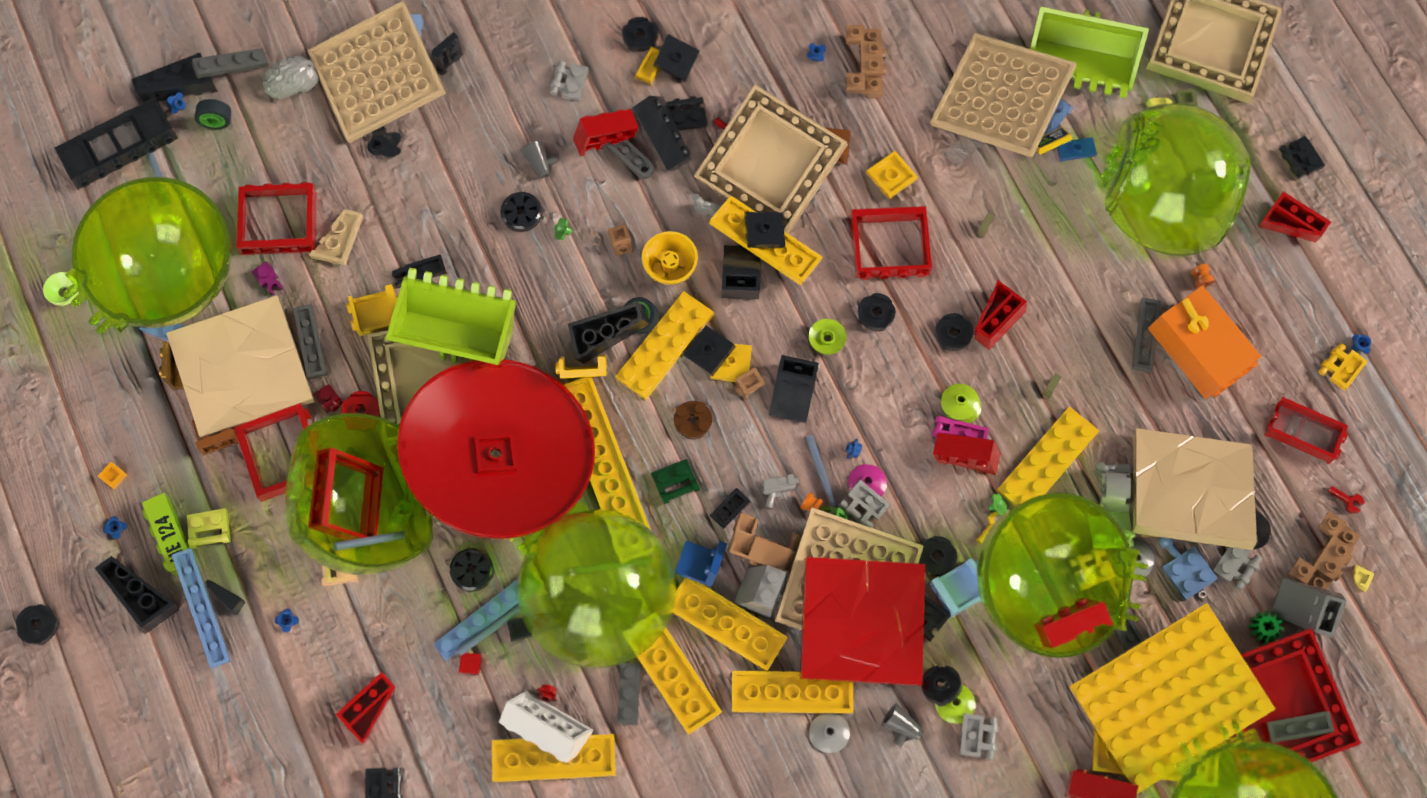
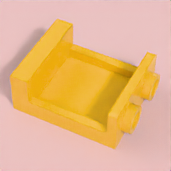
M392 284L386 285L385 291L355 299H353L352 295L348 296L349 303H346L348 313L353 316V320H350L353 331H357L359 337L389 329L397 302Z
M606 354L598 355V366L565 367V356H561L559 361L555 363L556 374H560V378L607 376Z

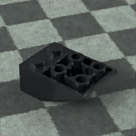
M724 245L722 298L759 299L761 258L743 246Z
M781 355L769 411L770 416L802 423L807 422L819 366L818 362Z

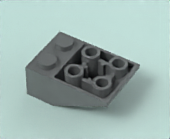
M1282 578L1271 615L1275 613L1277 618L1305 629L1312 628L1313 632L1334 637L1347 600L1341 593Z

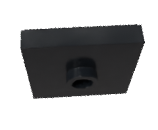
M668 34L653 66L685 82L700 50Z
M745 212L747 248H785L782 212Z
M706 325L683 355L713 376L736 346Z

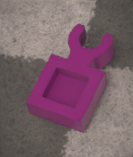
M267 261L251 271L263 288L267 286L272 296L275 295L272 290L273 287L278 286L280 290H283L281 283L276 280L279 278Z

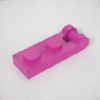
M936 416V427L932 431V436L937 437V433L940 432L987 439L989 428ZM949 426V430L945 431L943 427Z

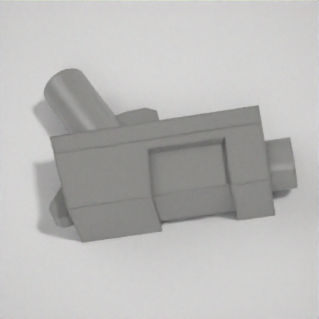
M698 194L692 196L694 200L693 208L696 213L714 216L721 207V205L704 201Z
M1099 462L1094 475H1097V478H1102V474L1106 472L1132 474L1133 469L1129 464L1106 465L1103 462Z
M790 474L786 477L777 479L775 477L761 482V486L764 488V497L767 496L765 508L772 509L775 498H780L782 496L781 493L796 490V484H799L798 476L794 477L793 474Z

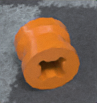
M810 492L801 504L800 509L807 510L808 512H810L811 508L819 510L824 500L815 498L814 494Z

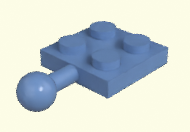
M1158 538L1159 545L1167 548L1174 560L1161 569L1184 601L1218 579L1195 546L1180 554L1174 545V539Z

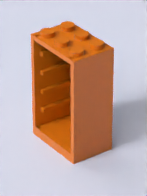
M1202 285L1163 313L1147 329L1206 400L1211 395L1213 398L1217 397L1225 389L1258 365L1256 361L1262 356ZM1189 298L1197 314L1207 317L1209 325L1205 331L1199 323L1197 325L1200 331L1197 334L1189 330L1187 325L1190 323L1191 318L1182 303L1183 300Z

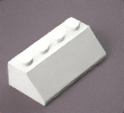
M528 691L507 701L499 723L504 725L507 730L516 732L524 740L531 741L541 750L548 751L558 760L566 763L576 757L593 732V729Z

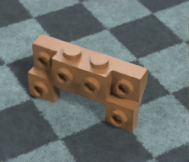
M846 25V44L860 46V73H847L846 92L863 94L870 98H882V76L886 75V64H883V59L886 58V48L882 46L881 29H864V25Z
M1330 511L1327 512L1318 529L1325 533L1329 539L1326 540L1311 565L1299 557L1287 575L1295 581L1327 589L1332 581L1336 582L1341 577L1343 572L1340 570L1343 565L1347 566L1353 556L1350 554L1361 535L1346 526V521Z
M739 512L733 528L734 533L727 550L747 558V562L756 566H759V563L769 565L790 574L802 535L793 532L788 546L756 535L755 530L759 519Z

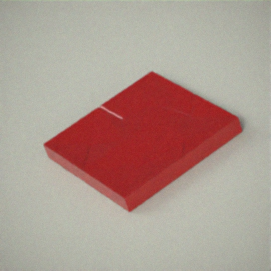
M819 557L804 558L800 679L921 686L923 683L925 564Z
M1312 628L1240 654L1275 707V710L1225 740L1243 786L1256 784L1361 744ZM1325 711L1330 712L1334 732L1271 743L1266 722Z

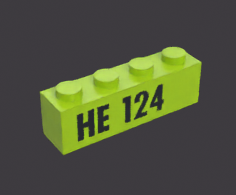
M162 493L142 502L144 507L142 513L144 518L149 520L151 524L149 531L152 537L157 539L156 548L160 555L163 554L165 570L177 576L178 572L172 554L189 549V545L170 498L165 493Z

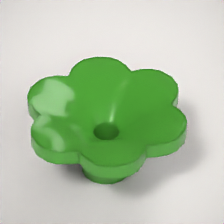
M560 218L558 220V224L554 228L555 239L563 240L566 234H571L572 228L568 227L567 219Z
M999 493L991 495L992 504L988 506L991 512L997 511L1000 516L1007 515V503L1002 499V496Z

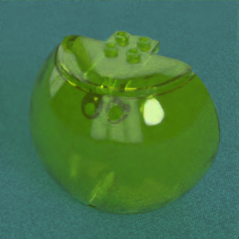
M1166 103L1147 107L1129 115L1120 127L1117 144L1114 146L1113 151L1106 156L1105 163H1107V167L1102 174V179L1104 180L1102 187L1107 188L1104 199L1105 210L1109 212V216L1128 237L1148 249L1176 256L1205 252L1222 242L1238 216L1250 177L1249 153L1235 130L1222 118L1206 109L1182 103Z
M346 413L322 418L306 427L305 430L300 431L291 455L285 492L286 525L290 538L294 540L304 553L319 564L346 574L376 575L403 567L429 549L433 539L432 515L428 514L426 517V509L413 496L403 478L397 454L398 424L373 415ZM331 447L384 467L377 535L403 531L405 533L404 539L334 551L333 543L346 540L308 528L318 450ZM335 464L329 514L330 524L359 533L365 474Z

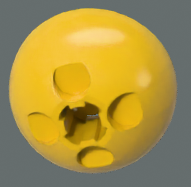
M667 231L656 234L643 248V267L646 273L660 284H680L693 274L697 266V249L694 243L681 233Z

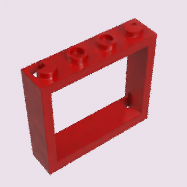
M301 182L300 184L282 183L281 185L266 183L260 186L252 184L238 186L236 248L240 255L305 253L315 250L317 191L314 184ZM307 195L306 238L245 241L246 197Z
M926 206L852 209L851 228L856 278L862 280L876 277L880 279H888L890 277L907 278L909 276L922 278L930 275L932 262ZM919 221L923 265L861 268L858 223Z
M301 403L234 427L256 496L261 502L312 484L314 481L315 470L265 488L247 435L250 432L299 415L316 464L317 451L322 450L319 442L316 443L314 438L317 436L314 425L310 426L308 419H311L308 408L304 409Z
M331 447L318 450L308 528L346 541L376 536L384 467ZM335 464L365 474L359 533L329 523Z

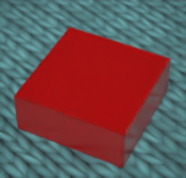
M464 653L461 655L459 673L480 675L482 655L476 653Z

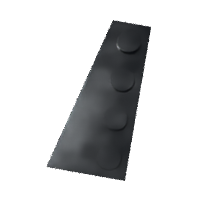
M199 52L131 79L142 103L153 97L158 102L167 101L169 96L176 95L177 92L182 93V98L186 95L194 94L197 96L202 95L204 92H218L211 76L197 78L192 59L201 58V53Z
M648 96L632 107L667 171H675L692 160L690 150L681 137L664 97Z
M635 302L569 323L568 328L575 359L584 364L649 325L646 307L639 302Z
M109 557L95 567L99 576L144 634H147L179 611L173 601L166 598L161 592L154 589L114 557Z

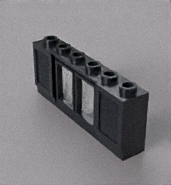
M153 97L54 148L71 181L79 190L116 170L122 169L131 162L139 160L147 155V153H153L157 149L171 144L178 137L158 101Z

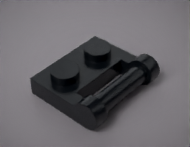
M454 32L432 50V56L436 60V70L439 75L446 74L447 68L452 63L457 62L463 55L459 37Z

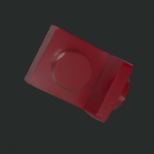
M330 384L313 394L327 414L338 410L343 403Z

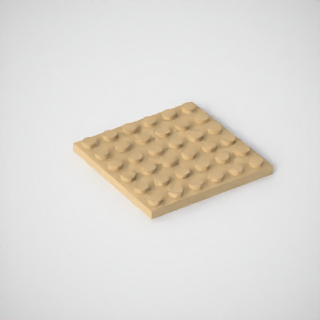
M404 1L308 50L349 143L446 94Z
M974 33L930 121L931 125L1033 158L1076 68V63Z
M811 508L775 621L802 630L804 558L819 557L918 564L923 545Z

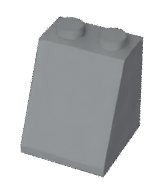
M769 565L747 568L734 604L770 619L783 588L786 572Z

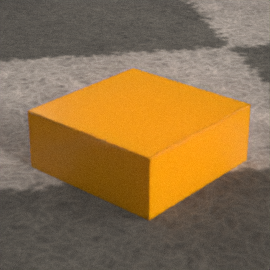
M112 462L98 475L101 480L113 489L127 476L124 471Z

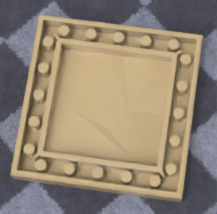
M1170 0L1146 69L1250 104L1254 97L1282 8L1259 0Z
M754 84L695 173L694 178L726 199L733 196L755 212H782L784 231L789 234L848 144L847 141Z
M278 295L166 333L200 438L219 434L223 429H234L236 426L299 403L305 406L315 402Z
M388 330L367 334L385 443L387 445L397 444L399 426L404 411L421 386L439 372L474 359L458 356L457 362L454 363L451 361V354H447L445 360H440V352L385 340Z
M1136 428L1133 435V533L1253 550L1257 543L1252 445Z

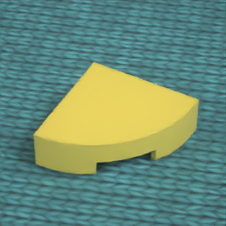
M1153 97L1146 104L1160 115L1173 101L1165 97Z
M1354 565L1352 570L1355 584L1362 591L1366 592L1374 573L1358 565Z

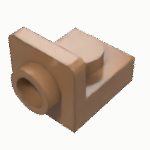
M626 224L608 229L615 256L633 252Z
M753 368L736 378V386L734 388L739 396L743 395L746 400L749 398V394L765 386V382L757 369Z

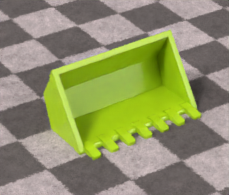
M1040 7L1029 49L1075 62L1076 68L1071 76V79H1075L1074 88L1080 89L1082 81L1090 82L1089 91L1096 92L1097 84L1105 85V95H1111L1112 88L1115 87L1120 88L1119 97L1126 98L1128 90L1132 91L1149 28L1100 19V12H1096L1094 17L1089 16V10H1085L1084 15Z
M409 268L408 277L404 276L385 340L440 352V360H445L447 354H451V361L454 363L457 362L458 356L499 365L500 361L505 359L513 335L516 301L511 300L512 290L504 289L503 298L495 296L496 287L492 285L488 286L487 294L480 293V283L478 282L472 283L470 291L464 289L463 279L457 278L455 287L448 286V276L441 275L439 283L432 282V272L425 271L424 279L421 280L416 279L417 270Z

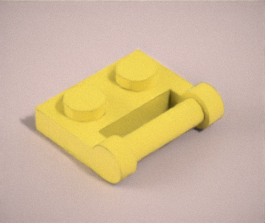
M226 508L186 515L189 548L196 549L197 546L231 542L228 510ZM222 530V534L202 538L196 537L197 534Z

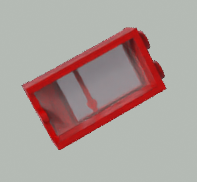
M1282 397L1275 406L1264 436L1276 439L1330 464L1333 460H1337L1342 452L1339 448L1341 443H1344L1347 439L1348 433L1346 430L1348 425Z

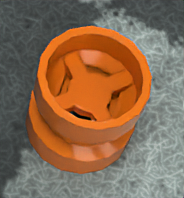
M1201 264L1190 270L1192 277L1196 279L1195 284L1197 288L1202 285L1208 287L1215 282L1214 277L1209 273L1210 268L1208 264Z

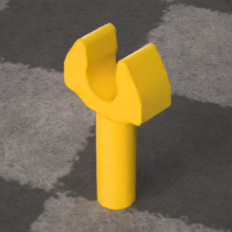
M1189 298L1183 300L1182 303L1191 318L1190 323L1187 325L1189 330L1197 334L1200 331L1197 325L1199 323L1205 331L1209 325L1207 317L1197 314Z
M991 513L987 517L988 526L977 537L976 541L982 545L994 530L1002 531L1006 526L1007 519L1005 518L1001 523L997 524L994 519L998 513Z

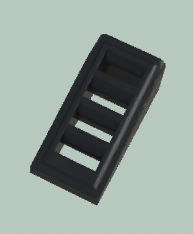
M736 488L709 516L722 529H725L739 515V512H742L752 501L741 490ZM736 496L743 501L742 505L734 499ZM730 501L738 507L736 511L728 504ZM724 507L732 513L731 516L723 510ZM719 512L727 519L725 522L717 515Z
M207 579L205 583L231 612L238 615L246 603L245 600Z

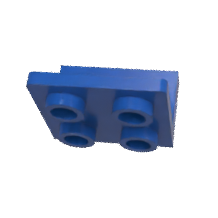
M686 541L675 574L712 587L727 543L720 541L718 547H713L711 550Z

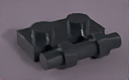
M691 96L689 99L680 100L675 98L674 101H667L668 108H675L671 115L679 131L707 127L705 108L697 109V105L704 104L703 97L696 98V96ZM691 106L690 110L681 111V107Z
M1307 136L1291 142L1288 145L1290 150H1288L1286 145L1279 148L1282 153L1281 157L1284 161L1288 162L1291 167L1290 171L1298 179L1305 176L1302 170L1308 176L1323 169L1325 166Z
M926 595L924 596V621L927 624L924 626V638L931 642L935 637L929 632L931 627L939 631L951 615Z
M401 767L393 768V776H387V768H365V798H403V794H401V783L403 782ZM387 783H393V794L387 795Z

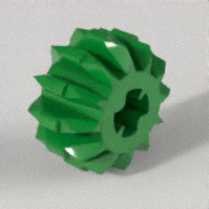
M1269 611L1264 613L1258 612L1256 617L1253 616L1250 619L1253 624L1248 625V628L1253 630L1250 636L1256 635L1255 642L1258 643L1262 640L1263 645H1266L1282 637L1280 632L1284 631V628L1279 626L1282 620H1276L1277 614L1274 613L1270 616Z

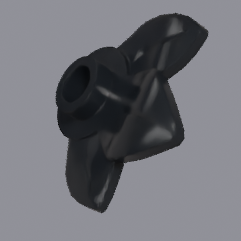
M384 126L372 132V139L367 145L369 153L374 156L383 155L387 158L399 155L401 150L397 145L401 140V133H386Z

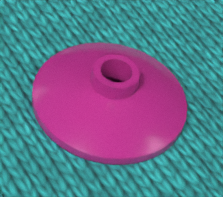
M863 464L853 469L848 478L849 490L859 480L865 483L864 480L869 478L871 483L866 485L878 495L882 496L884 494L887 480L881 469L871 464Z

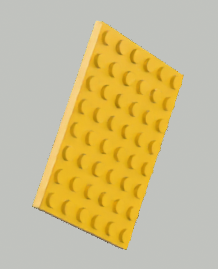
M1208 603L1200 606L1069 686L1128 783L1139 785L1137 794L1275 710V707Z

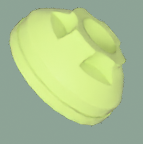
M58 272L51 275L45 281L43 293L45 298L52 304L64 306L76 299L79 293V284L73 275L66 272ZM68 288L70 290L69 295L61 297L60 291Z

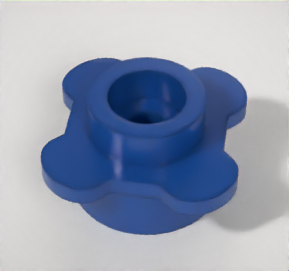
M811 43L808 47L810 50L807 53V58L814 62L823 61L826 47Z
M177 92L176 95L167 98V106L174 114L186 108V103L182 99V93Z
M1355 334L1352 337L1353 345L1351 349L1355 352L1360 351L1368 354L1370 352L1371 338L1366 335Z
M858 439L848 443L846 447L847 459L859 456L862 444L858 443Z
M114 516L106 523L103 531L105 534L112 535L114 539H119L123 530L127 529V523L119 521Z
M284 609L275 618V624L280 625L285 633L289 632L293 625L299 623V618L294 616L290 609Z

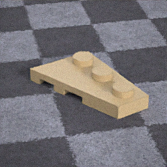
M344 209L332 224L328 234L321 238L318 247L311 251L309 254L310 258L346 266L363 219L362 213Z

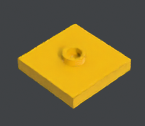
M893 151L866 170V174L889 200L918 179V176L896 151Z
M734 344L736 348L713 376L710 375V379L736 382V378L750 370L752 345Z

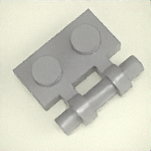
M561 60L558 66L555 67V77L550 84V94L557 95L558 91H563L562 98L580 102L589 67L571 63L570 69H565L566 62ZM562 76L567 77L565 84L561 83Z
M859 480L847 494L852 499V502L849 504L843 499L839 504L847 515L850 514L858 521L857 523L870 528L874 524L868 519L873 516L878 520L890 506L887 501L862 480ZM857 505H860L864 510H866L864 515L860 514L855 509Z
M1228 547L1212 571L1226 583H1229L1232 578L1237 580L1235 588L1241 591L1245 585L1249 584L1253 572H1257L1259 569V563L1262 558L1255 555L1250 560L1247 558L1251 552L1250 550ZM1242 564L1247 567L1243 574L1238 572Z
M963 714L959 755L980 758L981 750H986V759L994 760V752H997V745H995L996 733L999 730L997 718L990 717L989 725H985L984 716ZM983 731L988 732L987 743H982Z

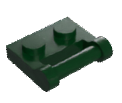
M687 459L651 473L664 505L669 503V500L689 492L700 491ZM688 480L690 482L689 485H686L669 493L665 492V489H668L670 487H673Z

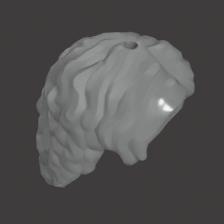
M301 56L281 59L266 70V73L263 75L265 77L263 82L264 92L278 99L288 98L298 92H309L319 82V76L313 62Z

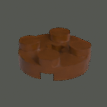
M688 401L678 406L674 415L675 429L687 439L695 440L704 437L712 426V414L709 408L706 407L705 403L698 401ZM690 416L698 418L696 424L687 421L690 419Z

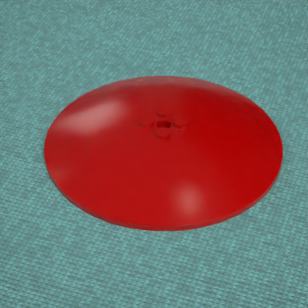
M503 359L499 365L472 360L439 372L415 393L408 403L400 422L397 454L399 466L408 488L416 500L432 516L442 523L469 535L492 539H509L530 535L546 529L574 508L584 494L592 475L595 461V442L589 419L576 397L557 379L536 367L513 360ZM493 450L499 451L501 456L497 458L492 457L490 452Z

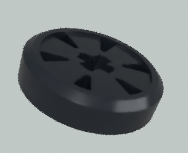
M513 193L506 197L501 205L502 220L513 231L526 232L536 227L540 222L542 216L540 202L530 193ZM524 209L525 213L518 215V210Z
M478 548L461 550L454 556L450 564V576L454 584L467 592L482 590L491 582L494 575V565L490 556ZM471 565L473 568L477 567L474 574L467 573L469 571L468 567Z

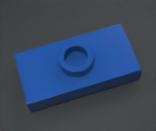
M1093 137L1071 140L1057 147L1060 162L1094 157L1097 154Z

